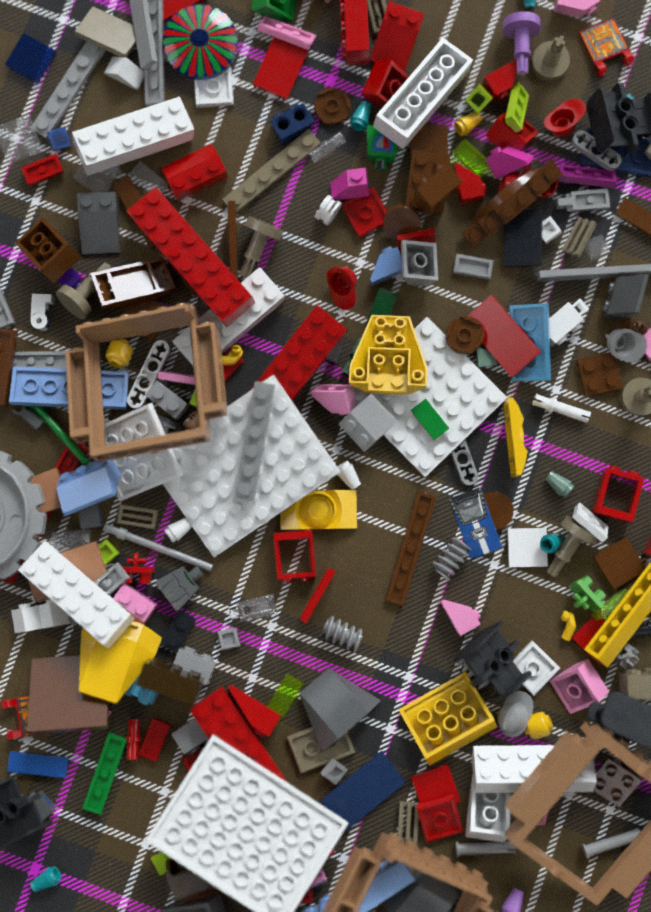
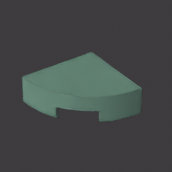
M482 348L476 350L478 368L498 365L497 360L488 350Z

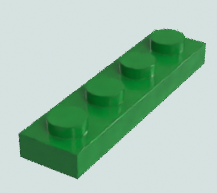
M111 732L108 733L82 809L102 814L127 743L125 737Z

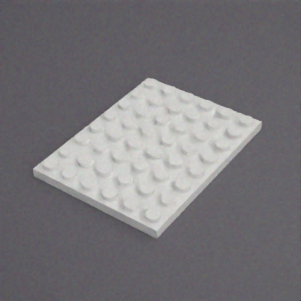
M274 375L263 381L264 383L274 384L275 390L254 501L234 497L253 389L227 407L228 416L209 419L211 442L172 449L183 475L165 482L163 485L213 557H216L340 472Z
M212 735L145 841L255 912H294L348 822L223 740Z

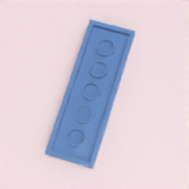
M13 366L9 398L10 405L68 407L66 369ZM101 370L103 409L127 410L129 372Z

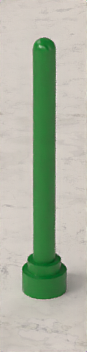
M26 405L27 408L34 409L83 465L89 464V459L42 406Z

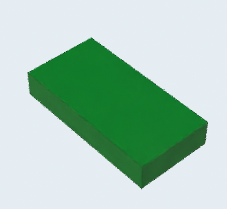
M426 398L410 410L433 440H436L450 429Z

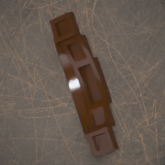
M549 160L541 168L533 169L517 178L497 193L476 215L471 225L461 234L471 247L474 248L486 237L491 236L500 227L510 222L532 204L538 196L563 175L553 160Z

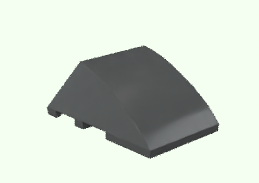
M330 668L299 693L321 752L343 736L381 701Z
M420 871L414 875L415 881L381 902L389 912H452L460 893L451 884Z

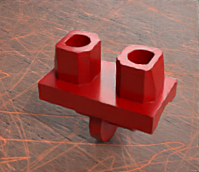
M139 552L134 553V558H127V564H133L134 567L122 566L130 577L125 583H133V573H140L139 583H151L155 567H139L140 564H146L147 562L146 558H140Z

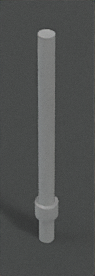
M106 523L103 527V531L116 535V538L123 541L126 539L183 562L198 566L209 572L212 570L213 564L132 534L125 528L120 527L119 529Z

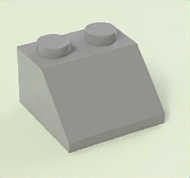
M402 240L403 279L410 285L429 286L438 281L436 243Z
M370 394L339 425L365 452L393 427L397 421Z

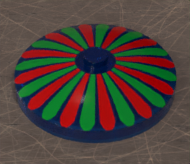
M192 5L178 11L167 23L163 33V49L169 64L179 74L194 80H207L221 75L231 66L238 50V37L233 22L224 12L209 5Z

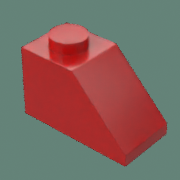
M517 59L485 76L483 85L493 96V102L497 100L503 101L510 96L517 72Z
M454 163L452 169L462 180L457 191L460 205L482 201L484 194H486V186L484 182H481V177L461 164Z

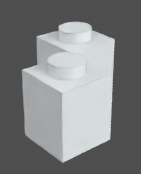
M51 599L46 600V604L31 607L30 603L18 605L19 609L11 610L15 633L69 624L68 614Z

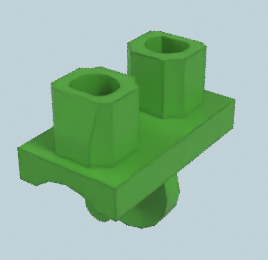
M589 576L572 582L568 587L574 592L572 596L576 602L573 606L575 608L582 606L585 610L589 608L593 612L598 608H602L604 605L602 602L606 595L600 589L595 590L594 593L589 589L593 584Z

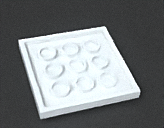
M152 403L104 424L106 446L165 435ZM172 449L112 460L121 472L116 490L119 501L183 475Z

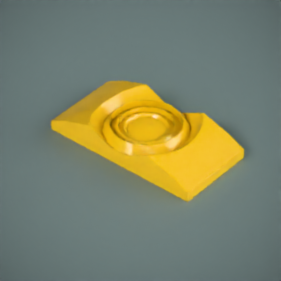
M512 397L507 398L503 402L510 475L511 478H515L523 472L528 451L524 446L522 427L524 418Z
M356 490L311 491L280 512V530L356 529Z

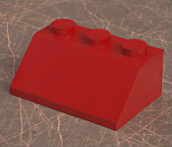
M212 144L161 167L177 202L228 178L227 171Z

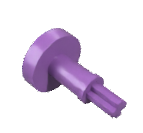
M532 12L512 13L503 20V34L507 38L514 40V58L517 59V75L521 76L528 74V59L531 57L530 38L535 37L541 31V19Z

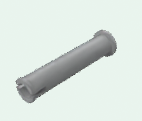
M636 828L591 844H582L586 859L588 860L590 856L630 844L640 833V830Z
M509 841L461 844L455 842L457 858L466 855L516 853V850H514L516 847Z

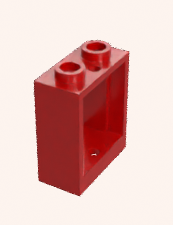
M610 465L609 468L602 470L592 513L631 523L634 521L645 477L639 476V473L628 470V473L622 472L620 467ZM610 475L636 482L628 513L602 506Z
M312 530L273 533L277 580L282 579V583L293 582V578H301V581H312V577L316 576ZM308 538L311 572L282 574L280 541Z

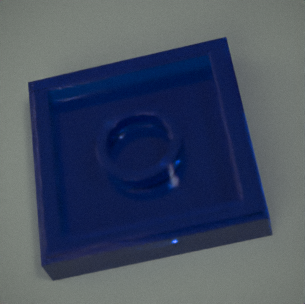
M23 33L5 62V66L39 84L57 52Z

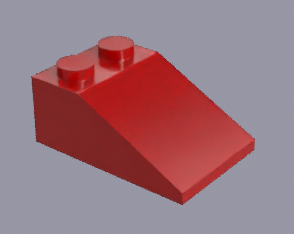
M389 1L369 61L375 63L376 60H392L405 72L425 13Z
M230 684L228 689L251 726L254 727L253 732L261 737H264L265 734L269 736L281 715Z

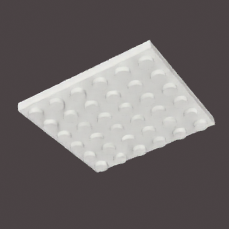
M428 317L414 329L428 368L427 388L408 395L372 394L397 421L384 436L424 477L438 466L507 399L466 355L457 354L449 348L446 343L445 334ZM353 387L356 405H359L370 394ZM425 398L450 428L436 440L430 437L410 411Z

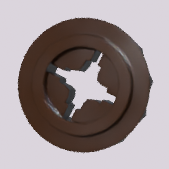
M625 318L617 323L619 329H630L641 335H645L648 331V327L638 320Z

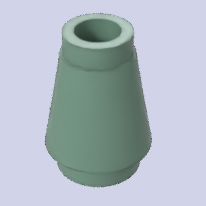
M553 471L545 479L555 492L564 498L575 487L571 484L572 481Z

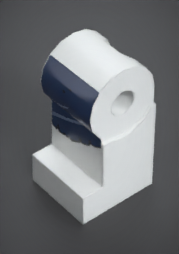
M32 294L31 324L37 330L45 331L50 327L51 323L48 317L49 305H54L55 297L51 294Z

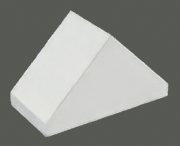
M112 57L104 72L105 75L136 90L139 89L145 77L144 71L126 57Z

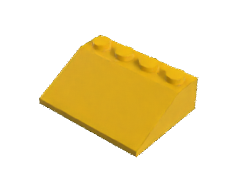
M466 671L398 709L429 766L497 728L493 716L477 689L470 684L471 679L467 677Z

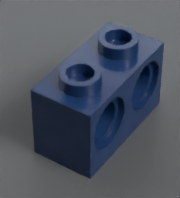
M304 103L294 104L288 111L283 114L281 112L277 113L270 120L271 128L281 145L299 137L308 129L312 130L314 128V120ZM302 115L304 120L297 121L295 117ZM281 124H286L288 126V128L285 130H281L278 127Z

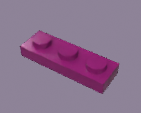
M559 165V170L563 174L558 179L559 182L576 183L585 186L593 185L603 188H615L616 171Z

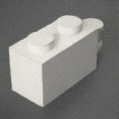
M581 299L573 305L568 302L549 318L551 346L556 343L560 345L567 339L565 335L568 332L574 333L582 326L580 322L584 318L581 315L589 308ZM575 306H577L580 309V313H578L577 310L574 308Z

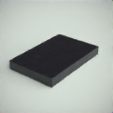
M524 209L510 222L504 224L503 267L542 266L543 209Z

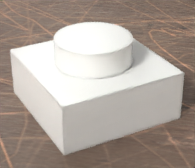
M551 216L543 221L542 239L547 244L562 233Z

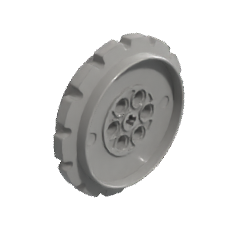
M0 451V578L7 579L19 572L18 569L22 566L21 561H27L40 546V542L37 541V535L45 533L47 514L40 510V507L46 503L40 484L31 483L34 474L21 461L12 463V455Z

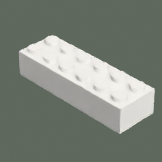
M442 38L376 115L373 127L404 149L465 77L473 59Z
M177 97L74 131L72 136L73 144L88 176L194 139V127L181 98Z
M260 267L241 282L255 301V304L227 328L210 309L199 318L200 325L204 322H214L218 327L222 353L285 301V295ZM189 326L172 342L193 366Z
M46 541L18 569L19 572L108 649L135 620L129 612Z
M554 745L473 746L472 768L475 793H515ZM593 759L565 792L594 791L597 779Z

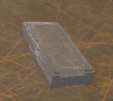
M141 161L129 173V177L148 193L156 187L164 194L169 188L167 182Z

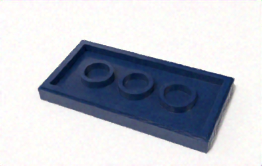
M586 128V132L593 136L591 128ZM637 137L639 146L633 153H627L625 146L610 147L621 156V164L614 171L651 178V160L643 154L650 145L651 139ZM589 142V143L587 144L586 149H588V147L590 146L591 142ZM596 146L591 148L594 155L601 154V152L597 151ZM605 152V154L603 155V157L601 158L602 160H603V159L605 158V156L607 155L606 152ZM581 155L580 166L606 170L586 155ZM612 158V159L609 161V164L612 165V164L614 163L615 159Z
M381 750L321 798V801L327 809L348 822L344 829L346 831L405 784L406 781Z

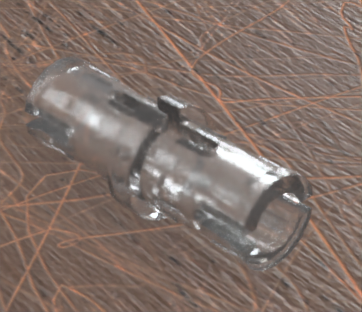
M338 132L329 140L321 142L322 145L309 152V156L316 163L327 154H332L333 150L345 143L346 140L342 133Z

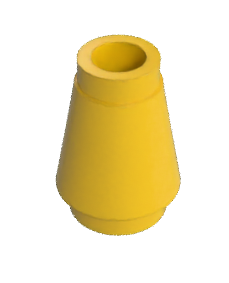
M474 112L458 118L454 123L456 132L460 136L468 135L483 120L482 115Z

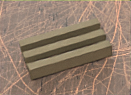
M367 0V10L373 34L377 35L382 23L377 0ZM380 0L383 13L385 14L386 2L385 0ZM371 1H373L379 28L376 27L370 3Z
M578 217L562 251L580 257L597 225L596 222H590L588 219L583 220L581 217ZM589 226L588 229L586 230L584 236H582L583 233H584V231H585V229H586V227Z
M120 504L117 523L156 529L158 510ZM123 509L153 513V517L123 513ZM122 516L152 521V524L124 521Z
M399 801L398 836L404 842L410 840L417 843L419 816L416 805L419 802ZM404 806H407L406 837H402ZM411 806H415L413 837H410Z

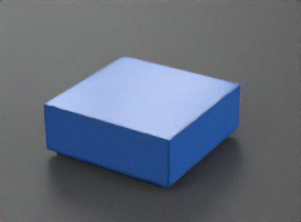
M65 126L47 132L53 151L72 146Z

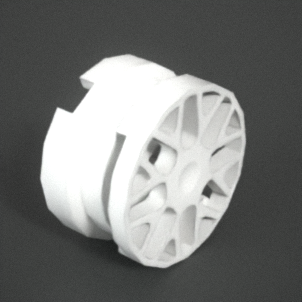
M328 195L321 203L319 210H317L315 218L323 220V223L328 226L337 215L342 203L334 201L333 197Z

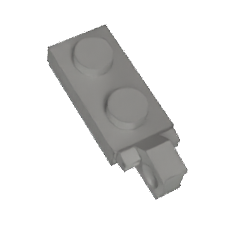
M608 189L574 191L566 194L565 198H558L555 201L556 209L567 208V212L610 208Z

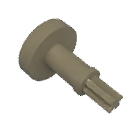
M562 35L559 38L555 37L553 41L540 44L533 53L531 67L535 75L542 80H557L565 74L569 67L570 56L564 46L565 41H563L564 37Z
M248 216L245 225L254 229L255 232L247 251L244 253L246 258L239 273L246 278L251 275L256 262H260V257L268 238L272 237L280 240L284 232L251 216Z
M104 262L95 272L111 269V266ZM90 273L76 289L68 285H62L56 292V296L61 304L80 319H85L92 312L89 303L86 301L96 291Z
M635 378L623 387L620 396L623 408L631 415L646 416L651 413L650 379Z
M568 515L565 516L561 525L569 533L559 549L555 551L556 557L546 571L553 577H557L564 564L571 561V557L582 541L594 545L598 538Z

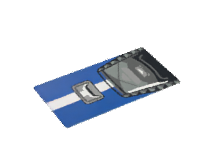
M480 487L449 499L465 544L473 550H468L471 558L502 548Z

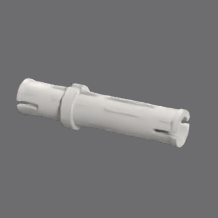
M537 393L534 396L535 399L541 400V402L533 400V406L547 409L550 413L556 412L584 423L589 421L588 418L582 415L590 417V411L558 402L556 398L550 399Z

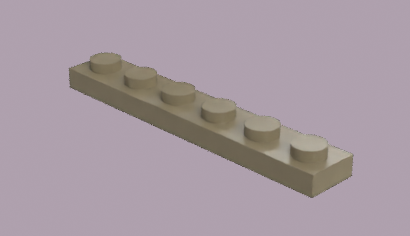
M308 129L224 197L222 201L227 207L228 201H236L237 213L240 212L321 145V142Z

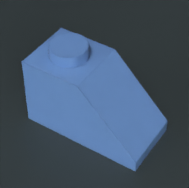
M388 247L381 251L382 254L379 255L370 278L371 286L402 273V256L398 247L393 249Z

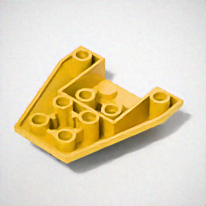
M371 315L350 363V385L368 394L408 395L427 388L428 368L410 316Z
M133 621L108 649L83 628L81 631L79 692L117 704L140 676L144 662L156 656L162 637L145 625Z

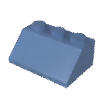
M112 460L94 461L86 466L82 465L72 472H65L59 477L56 489L62 512L65 516L115 496L121 472Z

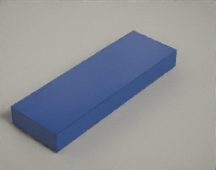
M10 751L7 772L66 778L69 757Z

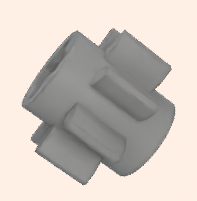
M628 643L622 648L614 661L624 669L627 666L634 667L639 661L637 657L639 651Z

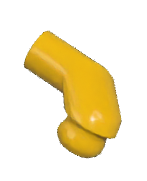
M239 345L232 346L230 353L227 356H222L223 365H235L243 354Z
M563 611L561 620L566 621V627L561 637L564 640L570 641L576 629L575 616L572 612Z

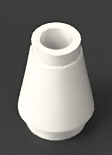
M347 460L337 466L340 470L337 475L351 490L361 484L352 463L350 464Z
M183 518L168 525V528L164 531L169 539L175 542L176 540L179 541L192 528V525L187 518Z

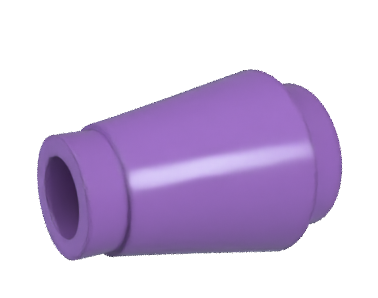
M513 888L501 907L503 908L502 912H520L524 892Z

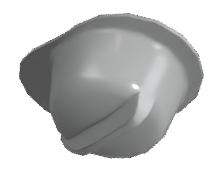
M626 328L616 329L610 335L606 334L605 336L607 338V347L611 354L626 362L638 361L646 352L647 341L645 337L633 330Z
M517 691L510 694L498 712L499 728L506 736L517 737L524 732L534 706L533 700L526 692Z

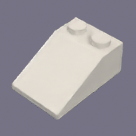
M472 774L465 837L505 842L508 839L505 831L510 827V811L505 803L511 797V793H475Z

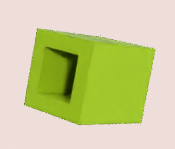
M479 84L466 97L465 101L479 113L493 96Z

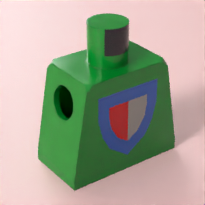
M367 125L368 160L375 161V171L385 172L386 163H394L399 146L376 130L373 125Z

